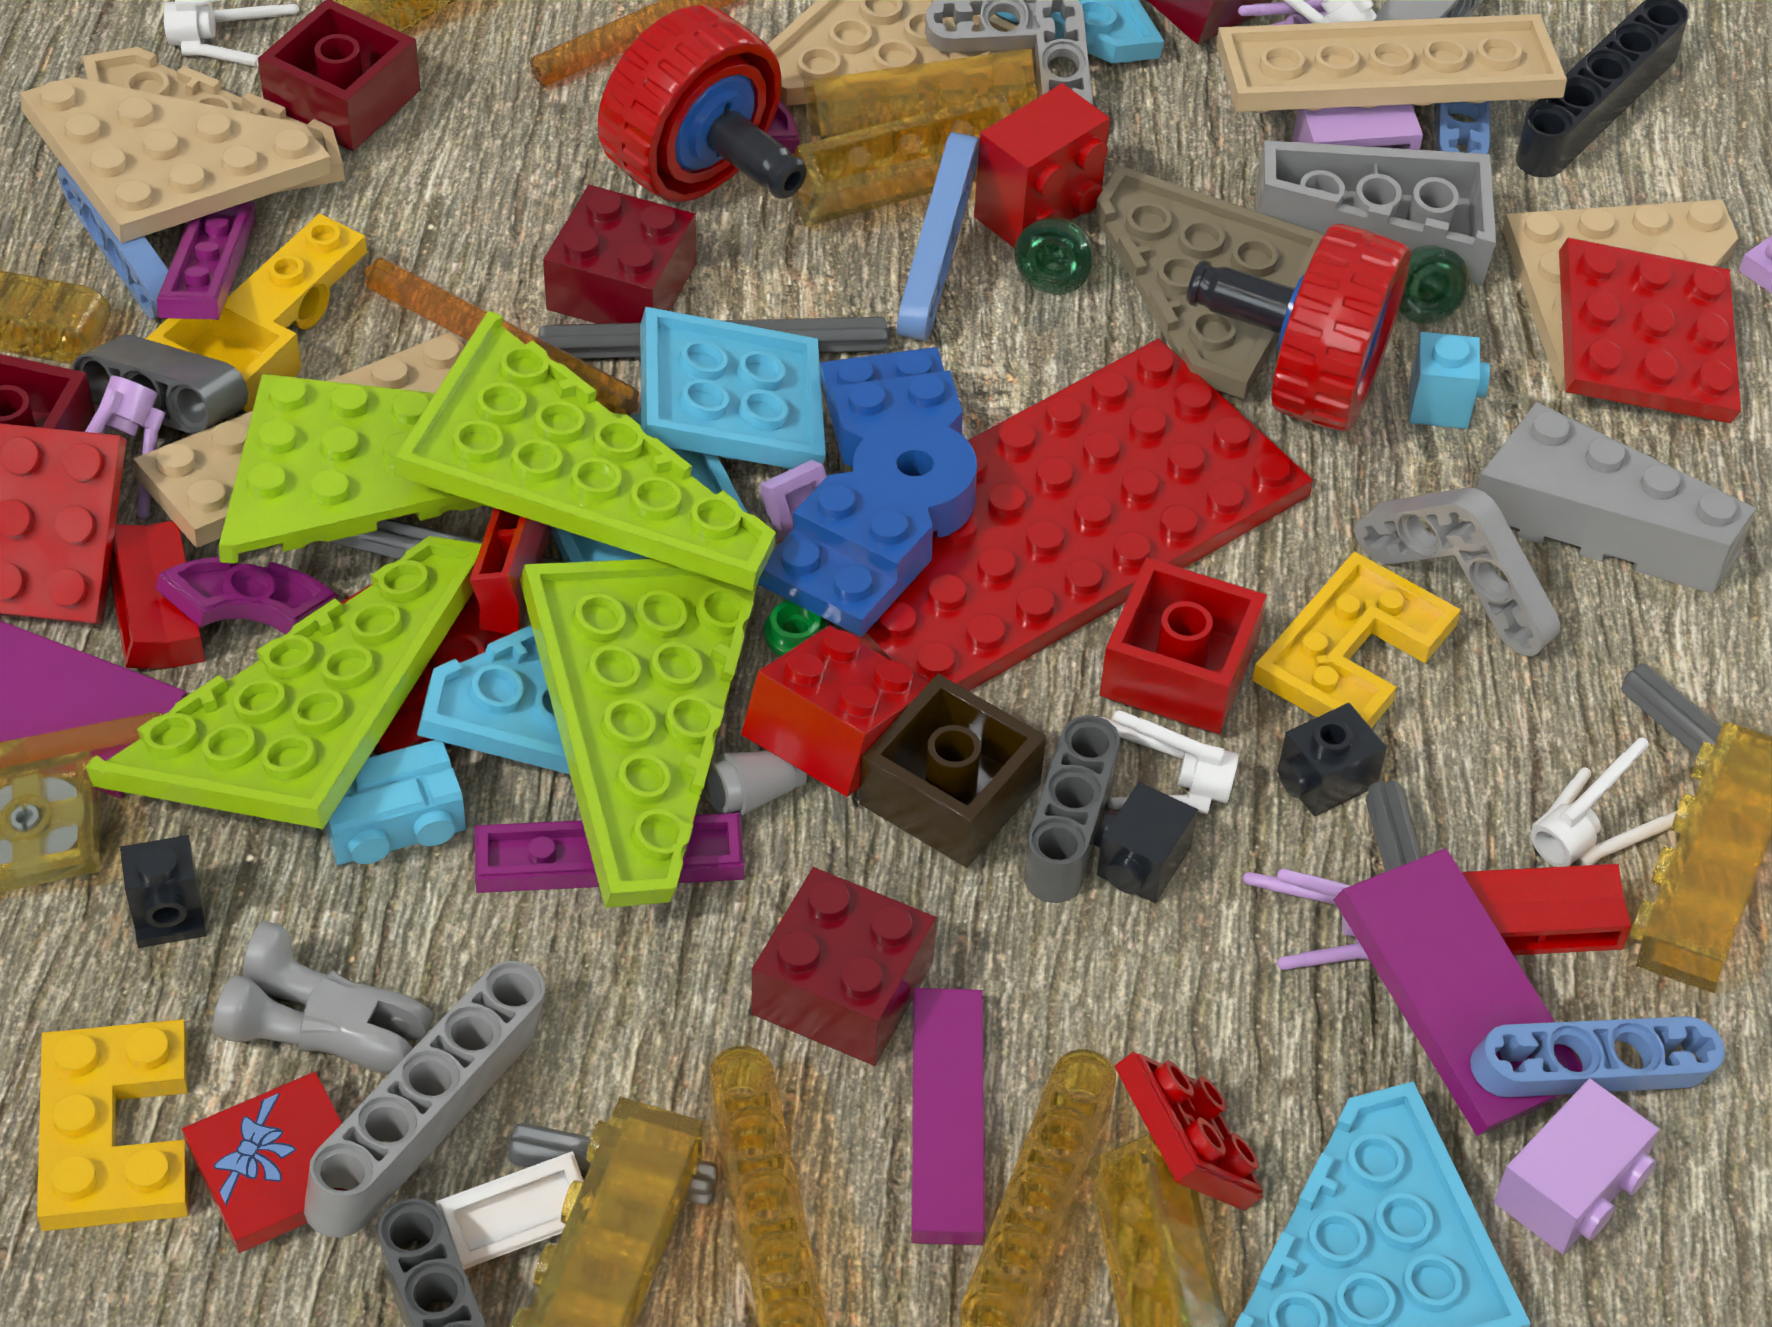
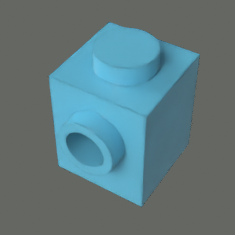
M1420 332L1409 380V423L1468 429L1476 397L1485 398L1489 385L1490 364L1480 362V337Z

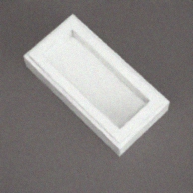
M573 1151L434 1202V1206L437 1207L444 1218L463 1269L593 1222L596 1218Z

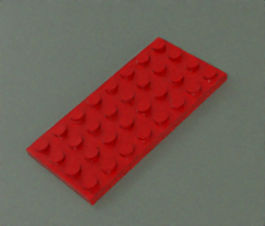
M1158 338L967 440L974 449L977 459L976 502L970 518L961 528L950 535L937 538V531L933 532L931 562L863 637L852 632L850 633L863 645L890 660L905 664L914 674L928 682L937 674H940L964 689L971 691L1126 602L1146 557L1184 569L1309 497L1313 479L1201 376L1191 372L1187 364Z

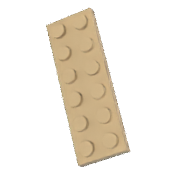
M1540 14L1218 27L1216 46L1236 112L1264 113L1269 110L1291 109L1316 111L1323 108H1374L1382 105L1405 104L1426 106L1432 103H1483L1486 101L1519 99L1536 101L1542 98H1563L1567 82Z
M448 332L328 381L436 393L465 346L451 332ZM253 411L133 458L135 478L196 548L221 538Z

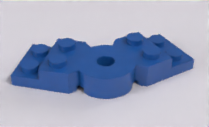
M938 347L820 362L821 383L841 459L844 464L853 468V472L828 475L793 511V530L773 550L758 581V585L860 637H863L931 562L933 532L937 531V538L952 534L967 522L975 507L976 454L971 444L962 436L963 411L951 371H944Z

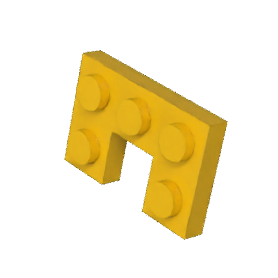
M1354 551L1257 661L1252 681L1315 717L1350 703L1372 728L1393 703L1397 686L1349 659L1367 638L1373 634L1421 662L1426 663L1457 626L1461 609Z
M184 1019L42 1032L37 1219L41 1231L189 1217L188 1151L185 1139L116 1146L117 1100L188 1093V1034Z

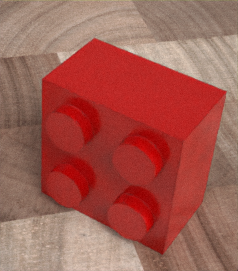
M1061 83L981 131L974 217L1021 253L1036 242L1050 238L1060 227L1081 214L1084 215L1091 212L1096 207L1097 198L1103 191L1110 117L1068 86Z
M1146 557L1107 643L1099 696L1221 734L1258 644L1267 594Z
M829 625L758 671L741 735L845 797H848L860 788L861 756L929 682L914 674L905 664L890 660L863 645L851 633L837 630Z

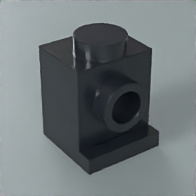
M189 835L120 846L125 892L135 928L138 948L206 937L200 885Z

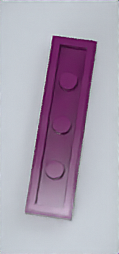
M248 201L188 222L157 297L158 318L219 320L256 222L255 202Z
M740 813L695 815L678 883L744 880ZM582 820L475 825L476 893L599 887Z
M914 988L911 1243L983 1245V990Z

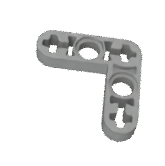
M935 0L927 9L925 35L927 41L935 49L949 53L1035 49L1039 97L1063 83L1093 105L1084 12L1079 0ZM998 12H1008L1018 19L1019 24L1012 31L1003 32L994 29L989 23V18ZM1053 12H1061L1062 19L1066 20L1063 39L1055 40V22L1053 18H1050ZM973 15H980L979 31H973ZM952 17L955 25H957L956 31H946L943 18ZM1057 57H1067L1073 60L1078 70L1072 76L1058 77L1049 70L1048 63Z
M1461 488L1384 501L1373 507L1357 522L1355 536L1359 545L1365 553L1382 564H1396L1455 555L1498 635L1514 652L1532 657L1539 654L1558 635L1560 621L1555 609L1500 508L1485 492L1476 488ZM1419 517L1430 524L1436 536L1424 527ZM1458 517L1463 520L1460 524L1457 519ZM1490 563L1497 566L1504 573L1509 582L1503 580L1500 576H1498L1491 567Z

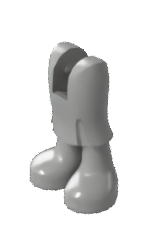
M264 920L259 923L248 944L244 958L243 977L239 975L230 977L222 990L214 1014L213 1033L216 1037L233 1042L266 1039L296 1044L299 1051L329 1053L366 1069L390 1074L413 1049L405 1039L419 1040L425 1037L433 1020L434 1013L421 1002L404 994L353 982L334 970L329 975H326L298 963L293 955L289 932L278 924ZM271 998L306 1005L305 1010L301 1012L275 1002Z

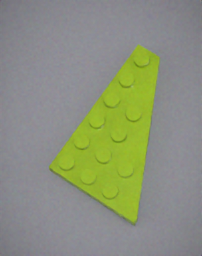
M487 311L395 455L394 476L753 591L773 552L776 532L755 515L744 512L739 507L738 502L722 490L715 495L691 476L692 465L659 439L646 435L642 431L640 424L627 414L620 418L615 416L595 400L596 390L565 365L551 360L546 350L533 340L524 344L502 326L503 317L500 314Z
M262 374L219 542L220 562L238 563V553L278 544L281 545L283 552L303 548L314 541L330 542L377 531V522L416 513L419 521L439 517L444 512L450 510L465 511L487 506L394 476L395 455L435 393ZM613 413V414H614L615 416H617L618 418H620V417H622L623 415H625V414Z
M428 536L407 550L401 559L386 564L372 573L370 576L373 585L343 605L334 598L293 625L286 635L272 639L257 649L256 653L259 660L228 681L220 675L216 676L175 703V706L166 714L154 717L137 728L140 739L107 761L102 760L97 755L93 757L85 767L92 786L324 829L474 592L470 577L482 544Z
M654 559L525 564L520 577V584L605 908L670 903L678 884L684 853L694 825L693 820L701 792L704 788L715 747L716 735L723 718L725 702L735 674L758 582L754 590L750 591Z

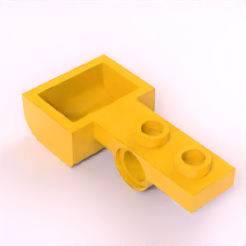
M319 213L227 297L219 320L168 318L145 339L220 360L234 366L241 373L248 390L247 404L242 410L251 412L254 408L262 374L296 377L301 368L297 333L287 329V327L292 324L302 330H307L319 322L329 303V288L367 253L366 237Z

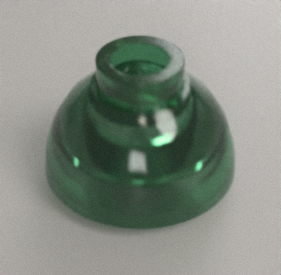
M1058 216L1042 218L1031 223L1018 237L1014 250L1015 263L1024 280L1033 288L1053 295L1068 294L1080 288L1089 277L1094 260L1092 243L1085 230L1076 222Z
M1423 245L1410 250L1409 270L1399 311L1407 319L1416 323L1430 324L1439 322L1453 314L1464 301L1470 282L1468 267L1460 255L1443 246Z

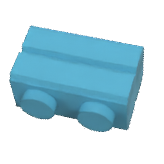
M433 740L367 759L324 827L337 866L352 861L358 864L375 863L383 859L389 851L418 843L423 846L440 845L448 841L454 833L466 830L462 792L443 742Z

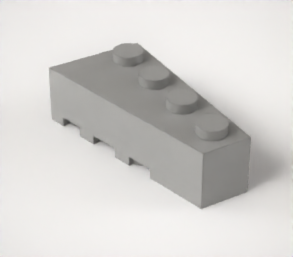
M1264 140L1255 183L1256 212L1321 234H1325L1327 229L1334 224H1344L1368 230L1408 246L1411 252L1409 264L1411 268L1483 286L1496 245L1490 154Z
M1538 402L1534 404L1481 472L1477 485L1478 490L1485 492L1494 500L1508 525L1520 529L1519 538L1543 544L1544 538L1548 537L1581 547L1579 552L1581 556L1601 562L1603 558L1611 557L1633 562L1636 572L1712 594L1738 559L1756 511L1755 507Z

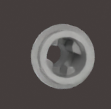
M769 751L723 753L718 757L717 762L710 764L705 787L708 798L717 813H740L741 817L794 790V788L804 786L807 781V773Z

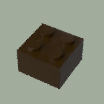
M937 674L861 756L859 804L965 868H968L1041 784L1046 735L942 675Z

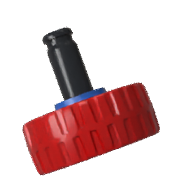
M696 5L680 8L665 15L637 37L622 55L611 73L604 89L598 112V135L601 146L606 156L618 168L655 196L672 202L695 200L713 191L731 179L740 170L761 187L769 188L771 195L775 198L784 199L791 197L801 188L807 174L805 162L799 157L792 156L789 149L767 134L778 108L782 86L780 64L771 47L723 11L710 6Z
M1334 224L1327 229L1321 238L1306 273L1301 276L1295 288L1229 267L1211 266L1210 261L1203 260L1198 262L1193 271L1186 300L1191 306L1203 305L1213 313L1279 333V355L1271 392L1272 406L1278 412L1304 422L1345 432L1351 430L1359 418L1382 363L1402 300L1411 252L1404 243L1383 235L1344 224Z

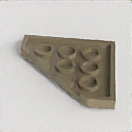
M1118 165L1097 198L1095 216L1172 351L1187 364L1191 372L1201 376L1214 389L1245 399L1280 334L1213 313L1203 305L1191 306L1186 300V295L1193 271L1198 262L1206 260L1210 261L1211 266L1229 267L1295 288L1301 276L1306 273L1311 258L1324 234Z

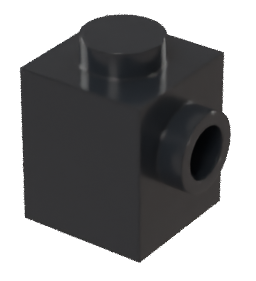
M1346 703L1285 732L1277 772L1285 790L1292 797H1298L1315 817L1367 792L1372 783L1379 781L1387 746L1350 703Z
M1138 782L1120 811L1109 810L1097 829L1094 838V846L1100 848L1097 876L1109 881L1111 885L1124 893L1136 894L1156 904L1191 849L1198 809Z

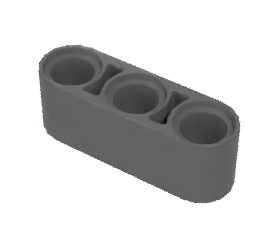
M123 334L76 357L72 364V370L87 373L93 404L100 406L111 375L122 377L158 393L153 408L166 413L161 425L188 433L201 432L241 411L247 404L248 390L246 382L234 366L220 360L133 335Z
M1085 715L1076 717L1064 727L1029 831L1024 882L1031 894L1045 902L1060 903L1068 901L1080 891L1094 850L1095 834L1104 817L1114 785L1120 736L1114 725L1099 716Z
M415 1198L400 1200L391 1205L380 1218L378 1234L385 1275L405 1327H486L444 1218L437 1207L426 1200ZM423 1241L428 1243L418 1250L408 1251L400 1249L408 1242ZM445 1301L452 1304L449 1308L440 1312L433 1313L423 1310L425 1306L432 1302Z

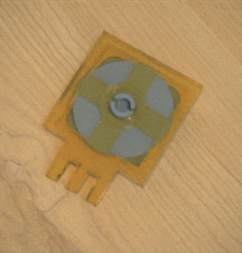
M90 750L0 768V893L100 872L98 787L92 786L85 768L93 758Z

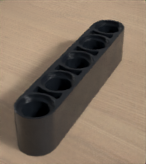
M1678 0L1643 1L1565 74L1567 82L1563 98H1542L1535 102L1525 115L1518 143L1516 163L1519 168L1529 175L1542 178L1552 177L1560 173L1674 64L1689 17L1688 9Z

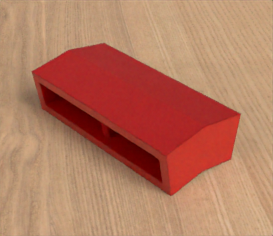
M493 509L470 577L471 585L480 605L479 629L512 634L521 629L527 607L520 584V577L525 564L542 563V557L548 544L552 526L500 509Z
M173 521L150 525L116 524L109 575L126 668L169 669L205 662L199 626L155 589L159 573L186 562L180 529Z
M1619 864L1462 872L1513 955L1623 950L1632 925L1624 900Z

